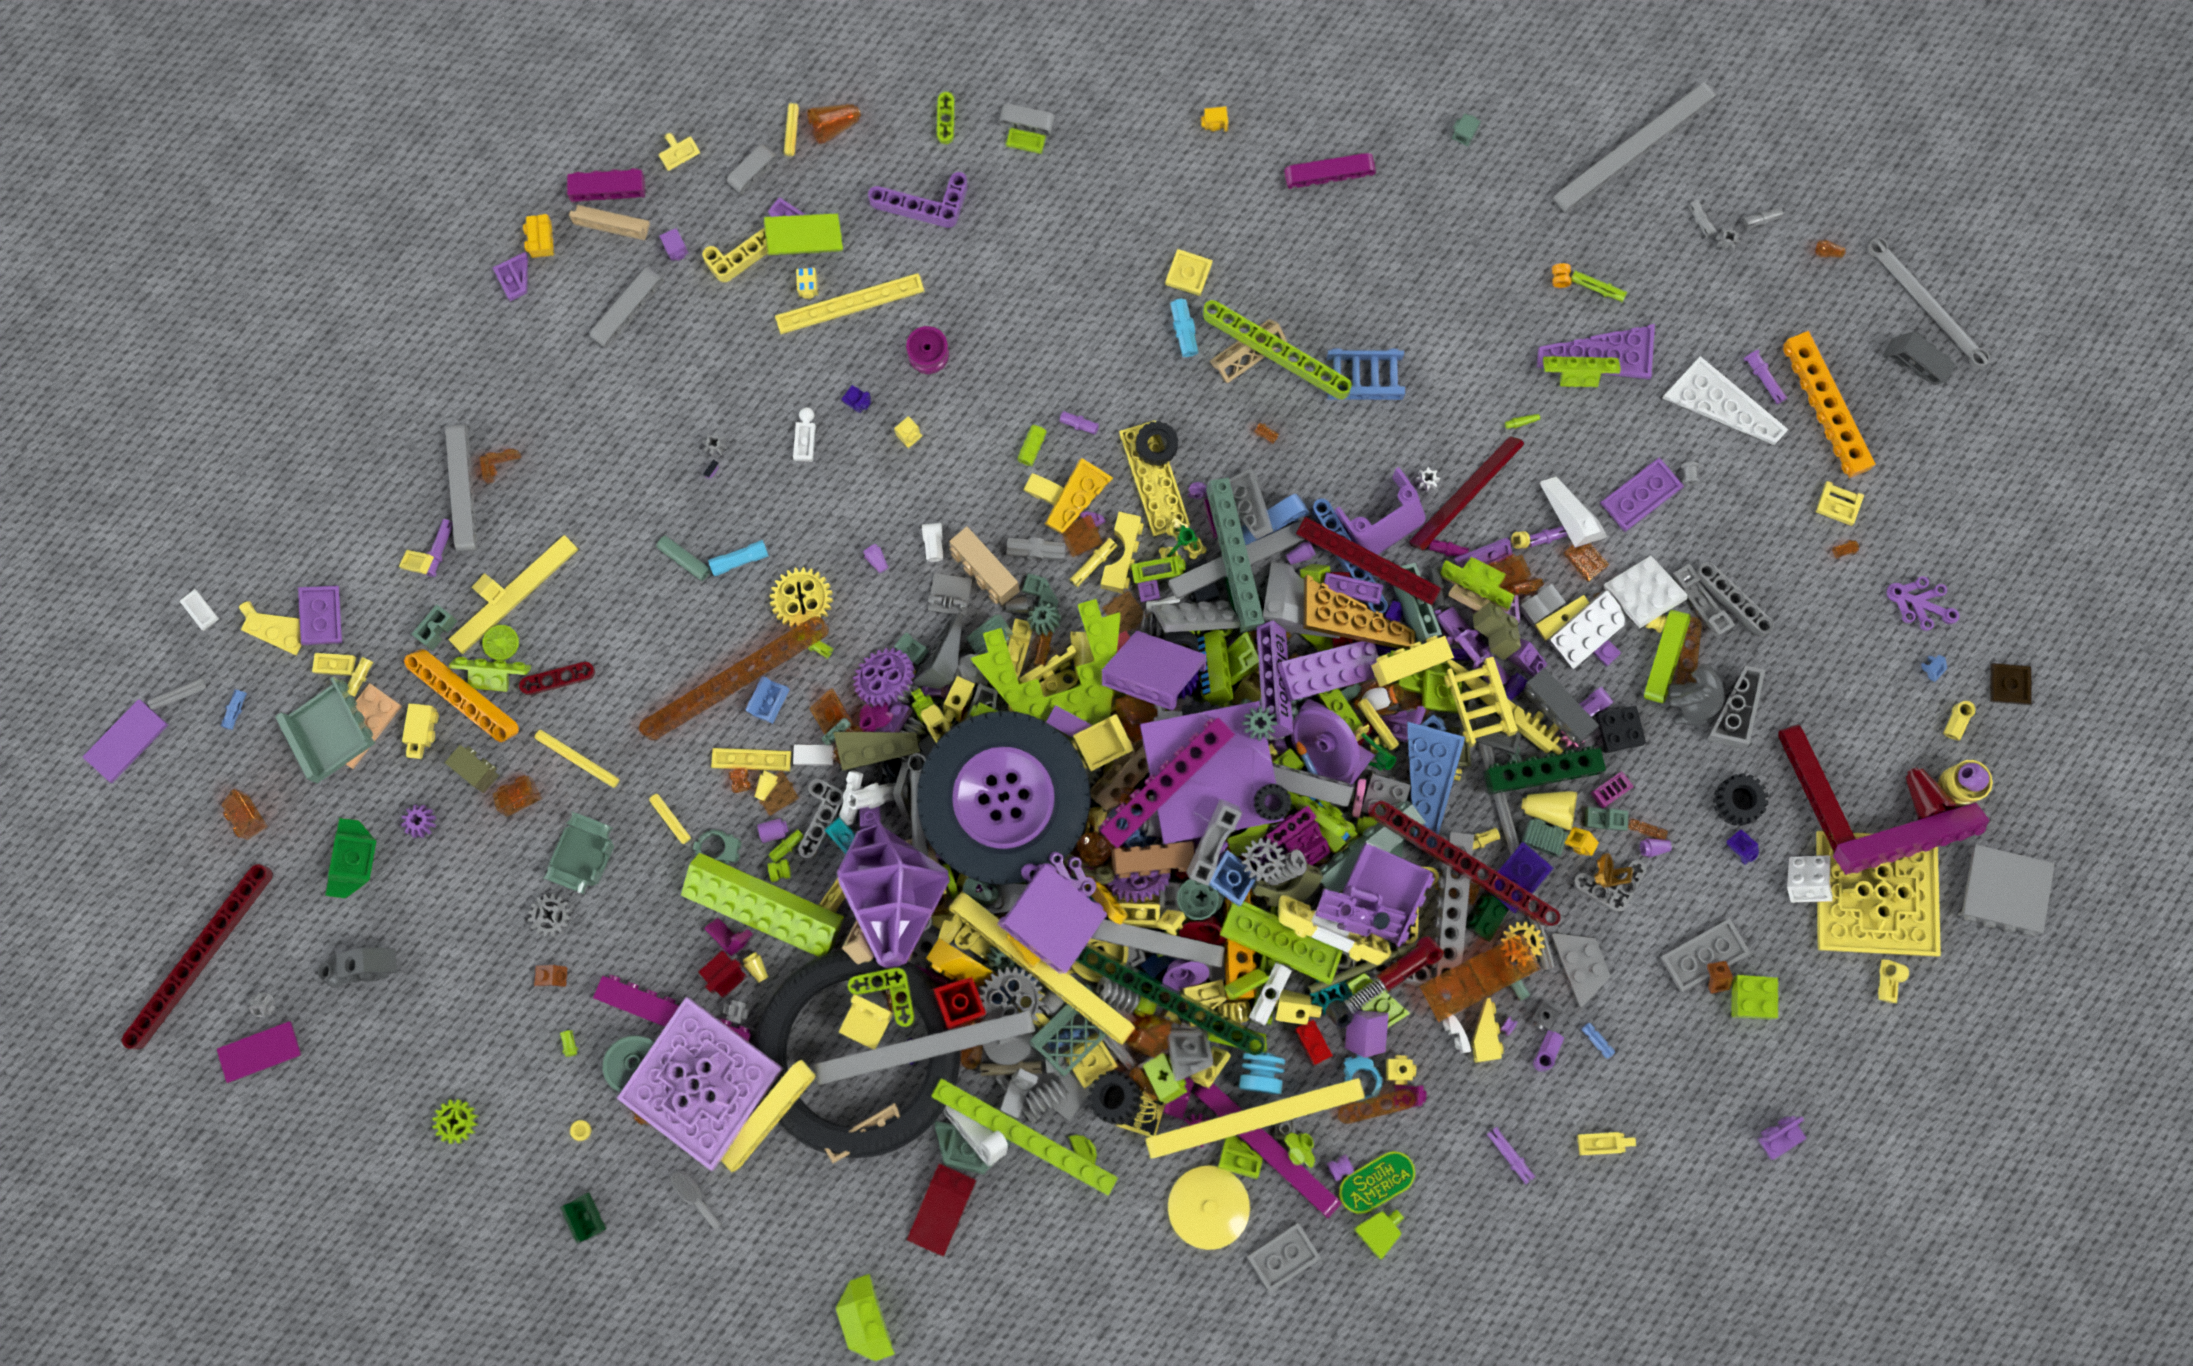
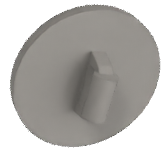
M1031 1032L983 1044L987 1056L995 1063L1013 1065L1023 1061L1031 1052L1030 1040L1033 1038V1034Z

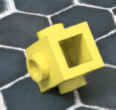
M1397 1055L1395 1059L1386 1060V1081H1395V1085H1407V1081H1412L1413 1077H1416V1064H1413V1060H1408L1407 1056ZM1400 1067L1403 1068V1070H1404L1403 1073H1401V1072L1399 1071V1068H1400Z

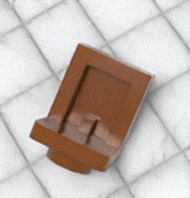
M558 965L536 966L534 986H566L567 967Z

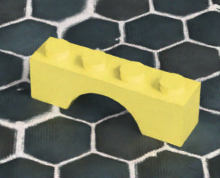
M1123 512L1118 513L1114 535L1123 542L1125 552L1118 562L1105 566L1101 589L1122 594L1124 588L1128 589L1131 579L1127 577L1129 570L1132 571L1131 565L1135 563V560L1132 559L1133 552L1137 553L1139 541H1136L1138 534L1142 535L1144 527L1140 516Z

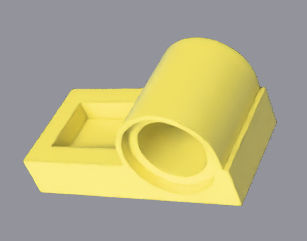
M1881 960L1879 970L1880 986L1878 988L1879 1000L1897 1003L1898 984L1907 980L1909 970L1903 964L1891 960Z
M1215 1046L1211 1048L1212 1066L1190 1075L1193 1082L1207 1088L1211 1086L1231 1057L1228 1051Z

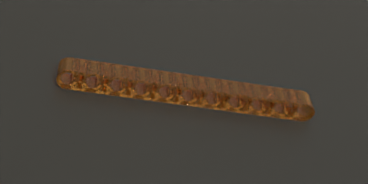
M819 616L810 618L641 721L639 724L640 733L649 740L659 739L825 638L829 633L828 625ZM817 625H822L820 630L814 631ZM805 635L803 640L798 641L799 636ZM784 645H788L785 651H781ZM772 655L769 661H764L766 656ZM755 665L754 669L748 672V668ZM738 675L737 680L731 682L732 677ZM721 685L720 690L717 691V692H714V689H715L717 686ZM700 696H704L701 702H697ZM687 706L686 711L681 713V709ZM670 716V720L664 723L665 718ZM654 726L653 730L647 733L648 728Z

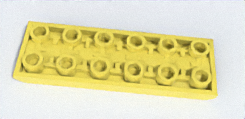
M1141 424L1121 430L1119 434L1154 537L1166 533V529L1170 528L1171 521L1174 518L1179 519L1180 522L1190 526L1169 461L1165 465L1161 464V466L1145 463L1139 457V453H1137L1136 437L1139 434V430L1145 425ZM1153 435L1149 438L1148 447L1151 451L1161 452L1165 449L1160 435Z

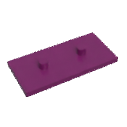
M291 1021L216 1049L226 1083L302 1056Z

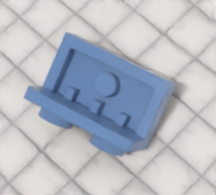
M762 676L751 700L748 702L746 711L758 719L773 724L790 689Z

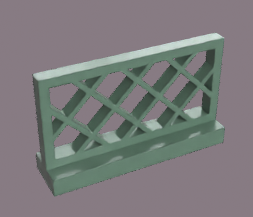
M1087 985L1086 988L1093 994H1095L1093 992L1094 990L1089 985ZM1069 1004L1030 1040V1045L1063 1077L1107 1036L1104 1032L1101 1034V1029L1097 1026H1087V1018H1085V1026L1073 1025V1017L1082 1014ZM1061 1029H1070V1040L1058 1039V1032ZM1073 1029H1085V1040H1073ZM1087 1029H1099V1037L1096 1040H1087ZM1046 1043H1056V1054H1047L1042 1047ZM1058 1043H1070V1054H1058ZM1073 1043H1085V1051L1082 1054H1073ZM1058 1057H1070V1066L1063 1070L1058 1065Z

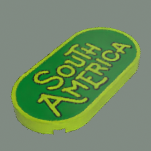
M1393 1151L1381 1155L1343 1179L1339 1190L1341 1203L1346 1209L1358 1214L1367 1213L1404 1192L1412 1185L1415 1179L1414 1164L1407 1155L1401 1152Z

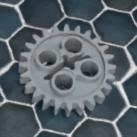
M1006 967V973L1004 974L1000 969L998 970L999 976L996 977L994 974H991L993 980H985L988 987H981L985 995H979L980 998L984 999L982 1004L985 1006V1012L988 1014L985 1021L1004 1017V1012L1007 1009H1013L1015 1014H1018V1011L1012 1004L1007 1005L1008 998L1000 989L1001 985L1004 986L1010 996L1017 997L1015 1002L1023 1012L1031 1011L1032 1019L1038 1021L1035 1014L1042 1013L1038 1006L1044 1005L1043 1002L1039 1001L1044 995L1038 994L1042 986H1035L1038 980L1031 981V973L1024 976V969L1020 974L1017 973V967L1014 968L1013 973H1010L1009 968ZM1011 980H1016L1019 983V989L1015 992H1011L1008 989V983ZM996 992L1001 993L1003 996V1001L1000 1004H994L991 1000L992 995ZM1024 996L1031 998L1032 1003L1028 1008H1023L1020 1004V1000Z

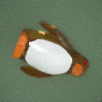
M1375 680L1364 693L1354 698L1353 703L1357 710H1361L1358 707V702L1367 698L1378 714H1394L1397 711L1388 710V708L1403 701L1404 690L1397 683L1379 687L1377 680Z

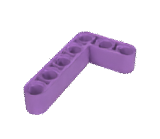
M955 172L952 174L942 203L879 186L872 187L868 192L870 205L875 209L951 228L957 223L968 184L964 173ZM956 182L963 183L962 185H955ZM875 196H880V197H881V198L878 199V200H874V199H873ZM952 198L958 199L956 202L950 201ZM893 201H899L898 204H891ZM912 205L917 206L915 209H909ZM929 210L935 211L933 214L926 213ZM946 215H952V216H953V217L950 218V219L944 218Z

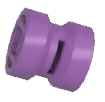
M1345 1154L1339 1157L1337 1163L1335 1161L1327 1163L1328 1169L1336 1182L1342 1179V1174L1351 1175L1354 1173V1169Z

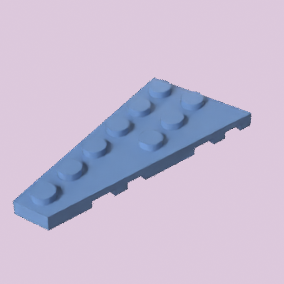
M1407 721L1411 804H1413L1426 822L1423 826L1439 835L1465 737ZM1417 830L1413 832V837L1417 835ZM1431 837L1427 838V846L1430 848L1434 846V840Z

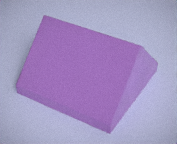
M1357 1010L1353 1014L1352 1022L1346 1028L1345 1049L1364 1058L1384 1053L1386 1050L1389 1013Z

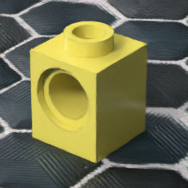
M485 573L471 587L493 606L506 592Z

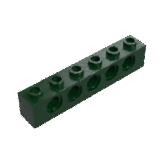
M1593 746L1582 748L1580 752H1575L1573 749L1563 752L1564 755L1557 756L1556 753L1545 755V758L1538 759L1535 756L1527 758L1525 762L1520 763L1519 760L1507 762L1508 765L1501 766L1500 763L1489 765V768L1483 772L1488 794H1498L1602 774L1606 771L1601 748L1594 749ZM1578 759H1582L1584 761L1585 767H1582L1578 763ZM1560 762L1566 765V770L1561 769ZM1541 765L1547 768V774L1542 772ZM1522 769H1526L1529 772V777L1523 775ZM1504 772L1510 775V781L1504 778Z

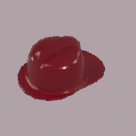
M1212 915L1203 920L1188 922L1179 930V936L1182 938L1208 944L1222 945L1227 940L1226 937L1219 935L1223 922Z

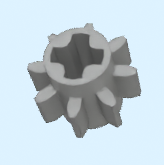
M1723 228L1720 232L1721 234H1718L1715 238L1719 240L1717 247L1723 248V252L1726 249L1733 251L1735 246H1738L1740 240L1737 239L1739 233H1736L1733 228L1729 230Z
M717 432L711 436L707 434L708 438L702 441L707 446L704 448L705 453L710 452L712 457L715 454L722 456L721 451L727 449L726 445L722 444L726 441L724 436L719 438Z
M258 992L257 995H253L248 1001L251 1004L249 1006L250 1012L256 1017H266L267 1014L271 1015L276 1008L273 1006L275 1003L274 998L266 992Z
M731 1000L730 1005L725 1004L723 1013L727 1014L726 1020L741 1023V1019H747L749 1010L745 1009L746 1004Z

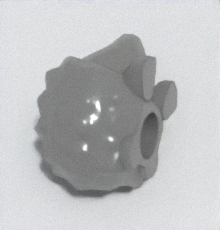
M969 654L958 658V666L954 673L955 679L959 676L974 683L975 687L979 686V684L987 685L988 680L971 661V658L978 656V654Z

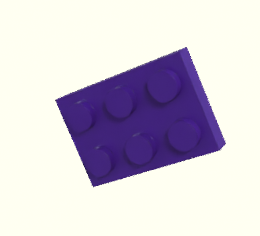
M1522 842L1497 872L1533 894L1554 870V867L1526 843ZM1496 880L1494 885L1499 891L1502 884L1499 880ZM1514 890L1511 896L1514 901H1517L1519 895ZM1496 897L1513 913L1516 914L1519 911L1511 905L1504 902L1503 900H1501L1500 898Z

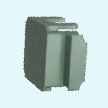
M572 812L571 819L566 823L571 827H565L549 863L550 866H547V874L543 878L585 895V888L588 885L599 884L615 846L609 838V833L614 828Z

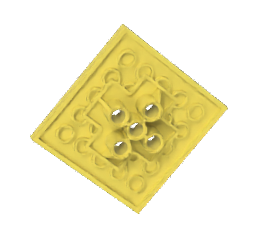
M1817 831L1816 856L1829 855L1831 858L1830 886L1833 895L1832 901L1817 902L1818 950L1941 956L1938 847L1932 848L1927 852L1915 853L1911 857L1899 858L1891 863L1886 862L1875 868L1870 867L1859 873L1845 875L1833 858L1834 851L1824 832ZM1853 833L1856 839L1871 835L1867 833ZM1878 868L1884 872V877L1879 876ZM1858 887L1864 890V896L1858 893ZM1878 888L1884 891V897L1878 894ZM1899 889L1904 892V898L1898 895ZM1879 907L1884 910V917L1880 916L1878 912Z

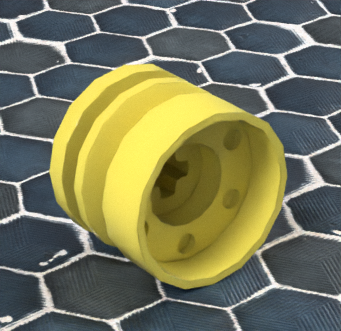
M1965 760L1943 771L1939 777L1938 784L1956 802V807H1963L1986 797L1992 789L1993 781L1992 775L1985 765L1975 760ZM1968 763L1979 764L1989 774L1987 786L1983 790L1975 792L1965 788L1958 780V772L1961 767Z

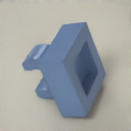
M1938 655L1936 658L1928 656L1930 665L1921 664L1922 669L1928 673V678L1934 682L1947 670L1946 658Z

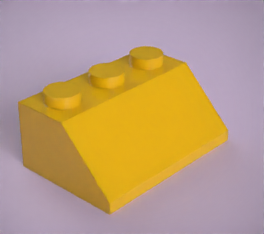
M938 938L926 958L933 963L931 967L941 973L944 970L943 974L952 980L956 977L955 982L972 977L976 988L985 985V980L992 981L991 974H994L996 977L999 976Z

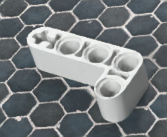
M946 1105L943 1110L944 1114L986 1165L991 1166L1007 1154L1008 1143L999 1131L992 1133L990 1129Z

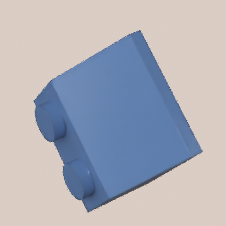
M1226 850L1217 861V868L1209 885L1236 905L1241 906L1257 876L1254 875L1250 878L1251 871H1244L1247 864H1242L1239 858Z

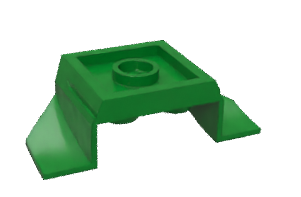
M339 818L325 896L346 898L370 881L377 840L372 837L359 820Z

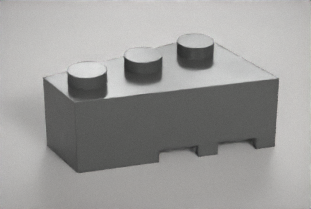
M1915 331L1892 338L1882 355L1886 359L1890 356L1899 361L1897 365L1902 368L1904 365L1915 370L1913 374L1933 385L1946 383L1956 363L1950 360L1948 355L1940 352L1934 344L1926 341L1920 333Z

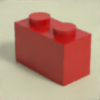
M1314 1019L1294 1030L1312 1066L1333 1056Z

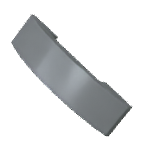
M1690 563L1673 573L1677 584L1688 595L1687 600L1698 616L1716 635L1720 636L1735 627V624L1725 610H1720L1699 582L1701 578Z

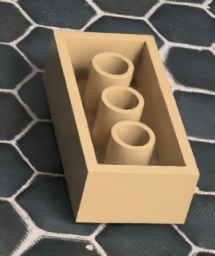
M967 526L949 541L953 559L957 563L962 562L965 572L970 577L972 575L975 576L977 585L983 591L986 589L989 592V597L995 604L999 603L1001 606H1004L1006 602L1020 592L1018 581Z

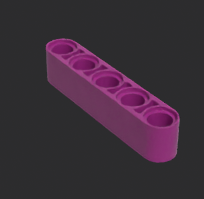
M1363 153L1290 165L1284 169L1287 188L1293 189L1296 186L1301 188L1311 186V184L1319 185L1329 183V181L1338 182L1347 180V178L1356 179L1363 178L1365 175L1373 176L1376 174L1373 154Z

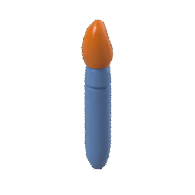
M1298 741L1296 749L1298 754L1301 755L1308 772L1318 775L1307 754V749Z

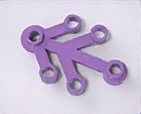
M1924 576L1904 586L1900 583H1893L1887 588V597L1897 603L1902 613V620L1905 623H1911L1916 618L1915 613L1908 609L1905 601L1912 604L1920 621V627L1924 631H1929L1934 627L1933 620L1927 617L1924 609L1942 616V620L1946 624H1954L1959 620V612L1956 609H1945L1926 601L1936 596L1942 597L1945 595L1947 587L1943 584H1939L1934 589L1916 596L1908 592L1917 588H1926L1929 585V580ZM1920 580L1924 581V586L1919 583ZM1938 588H1941L1943 593H1939ZM1895 589L1900 591V595L1895 593ZM1950 612L1954 614V618L1949 616ZM1906 614L1911 616V620L1906 618ZM1924 622H1928L1930 627H1926Z
M1058 852L1050 854L1049 860L1055 865L1061 877L1065 876L1073 883L1072 886L1083 890L1088 896L1095 892L1096 883L1091 877L1085 876L1081 869V860L1072 856L1067 862L1068 866L1074 870L1078 879L1075 880L1070 878L1063 864V856ZM1058 855V861L1054 862V857ZM1077 860V864L1072 866V862ZM1026 864L1022 868L1021 874L1023 878L1031 881L1039 869L1033 864ZM1034 870V875L1030 877L1029 873ZM1089 884V888L1084 890L1085 885Z

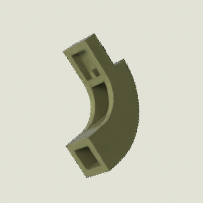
M1307 864L1303 875L1275 886L1262 879L1257 881L1256 878L1251 889L1255 895L1263 897L1267 905L1278 907L1281 895L1289 896L1300 902L1308 898L1319 886L1323 875L1318 867Z

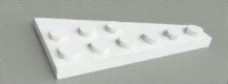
M1701 356L1663 396L1665 400L1772 445H1775L1788 430Z

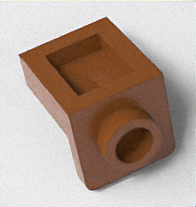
M1721 961L1707 964V970L1710 975L1708 984L1710 994L1730 990L1733 976L1727 962Z

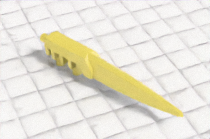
M1453 660L1447 661L1457 675L1468 672L1467 669ZM1479 677L1464 681L1472 690L1488 686ZM1494 695L1480 696L1488 706L1494 705V702H1496ZM1508 699L1518 732L1547 754L1549 751H1553L1556 755H1560L1563 749L1556 745L1560 737L1555 736L1559 727L1553 724L1547 730L1546 725L1539 724L1544 717L1543 713L1538 711L1532 718L1531 713L1524 714L1522 708L1516 706Z

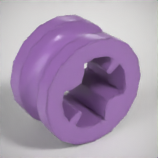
M1510 1016L1507 1017L1500 1027V1032L1504 1031L1506 1036L1510 1035L1518 1023L1516 1020L1512 1021Z

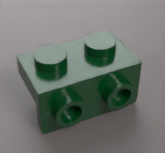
M1482 893L1477 899L1473 910L1466 918L1465 929L1473 931L1483 940L1490 942L1509 908L1496 897Z
M590 1192L560 1207L571 1235L577 1244L587 1241L607 1230Z

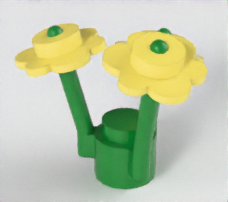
M1369 725L1357 728L1354 733L1356 740L1364 738L1370 744V752L1374 755L1376 754L1375 760H1377V763L1370 761L1368 765L1380 771L1383 768L1386 770L1391 769L1396 762V757L1389 753L1381 737L1377 736L1374 740L1366 735L1369 731Z

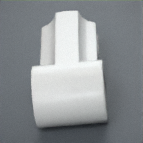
M922 524L927 562L943 560L942 524Z

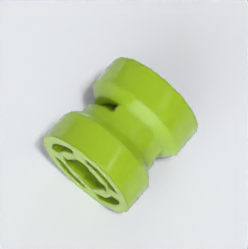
M788 859L781 860L780 863L771 862L767 864L771 882H777L781 878H792Z

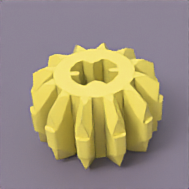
M1228 1000L1218 1006L1217 1012L1238 1023L1250 1020L1251 1007L1247 1000Z

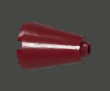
M1915 767L1907 772L1908 775L1905 779L1918 820L1955 809L1954 806H1957L1956 802L1923 768Z

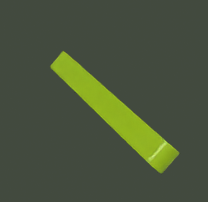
M1215 300L1205 303L1203 318L1206 322L1340 400L1348 397L1352 385L1351 381L1345 376ZM1209 309H1213L1216 311V313L1210 314L1207 311ZM1231 319L1232 323L1227 324L1223 320ZM1246 328L1249 332L1242 333L1240 329ZM1263 338L1265 342L1259 343L1256 339ZM1278 347L1281 349V352H1274L1272 348ZM1295 357L1298 361L1291 362L1288 358ZM1310 366L1314 371L1308 372L1305 370V367ZM1327 376L1330 378V381H1323L1321 377ZM1338 386H1344L1347 390L1340 391Z

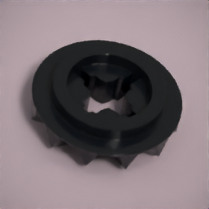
M896 758L880 762L881 765L879 767L882 769V774L885 775L886 780H890L892 784L896 783L902 766L901 761Z

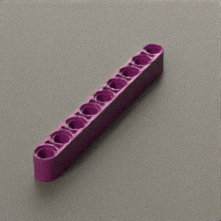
M1214 1083L1209 1088L1201 1085L1194 1092L1195 1096L1200 1098L1218 1117L1243 1111ZM1262 1128L1237 1134L1255 1152L1260 1154L1272 1168H1275L1288 1183L1290 1182L1303 1197L1305 1196L1318 1211L1320 1210L1327 1219L1340 1207L1342 1203L1301 1164L1295 1165L1291 1161L1289 1153Z

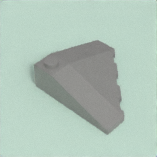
M1271 562L1263 612L1264 622L1267 623L1273 620L1286 629V632L1340 638V636L1303 629L1304 579L1299 577L1290 564Z

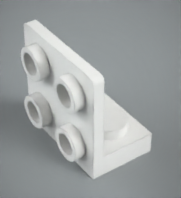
M1829 855L1789 858L1787 889L1791 903L1832 901L1833 895L1830 886L1831 858Z

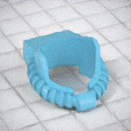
M1357 1055V1058L1354 1059L1352 1057L1345 1059V1062H1343L1345 1067L1343 1072L1346 1075L1344 1082L1352 1080L1353 1074L1358 1070L1369 1071L1374 1076L1376 1082L1374 1091L1371 1095L1365 1096L1364 1099L1357 1100L1358 1102H1365L1366 1105L1373 1103L1374 1098L1380 1094L1379 1092L1383 1086L1381 1073H1379L1376 1067H1373V1060Z

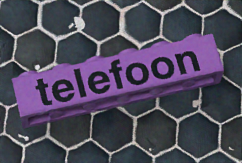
M1272 620L1257 626L1262 713H1264L1266 708H1269L1270 710L1267 715L1275 714V717L1270 719L1271 722H1277L1276 726H1270L1275 730V733L1268 732V734L1278 739L1293 733L1291 701H1288L1277 663L1288 660L1286 629Z

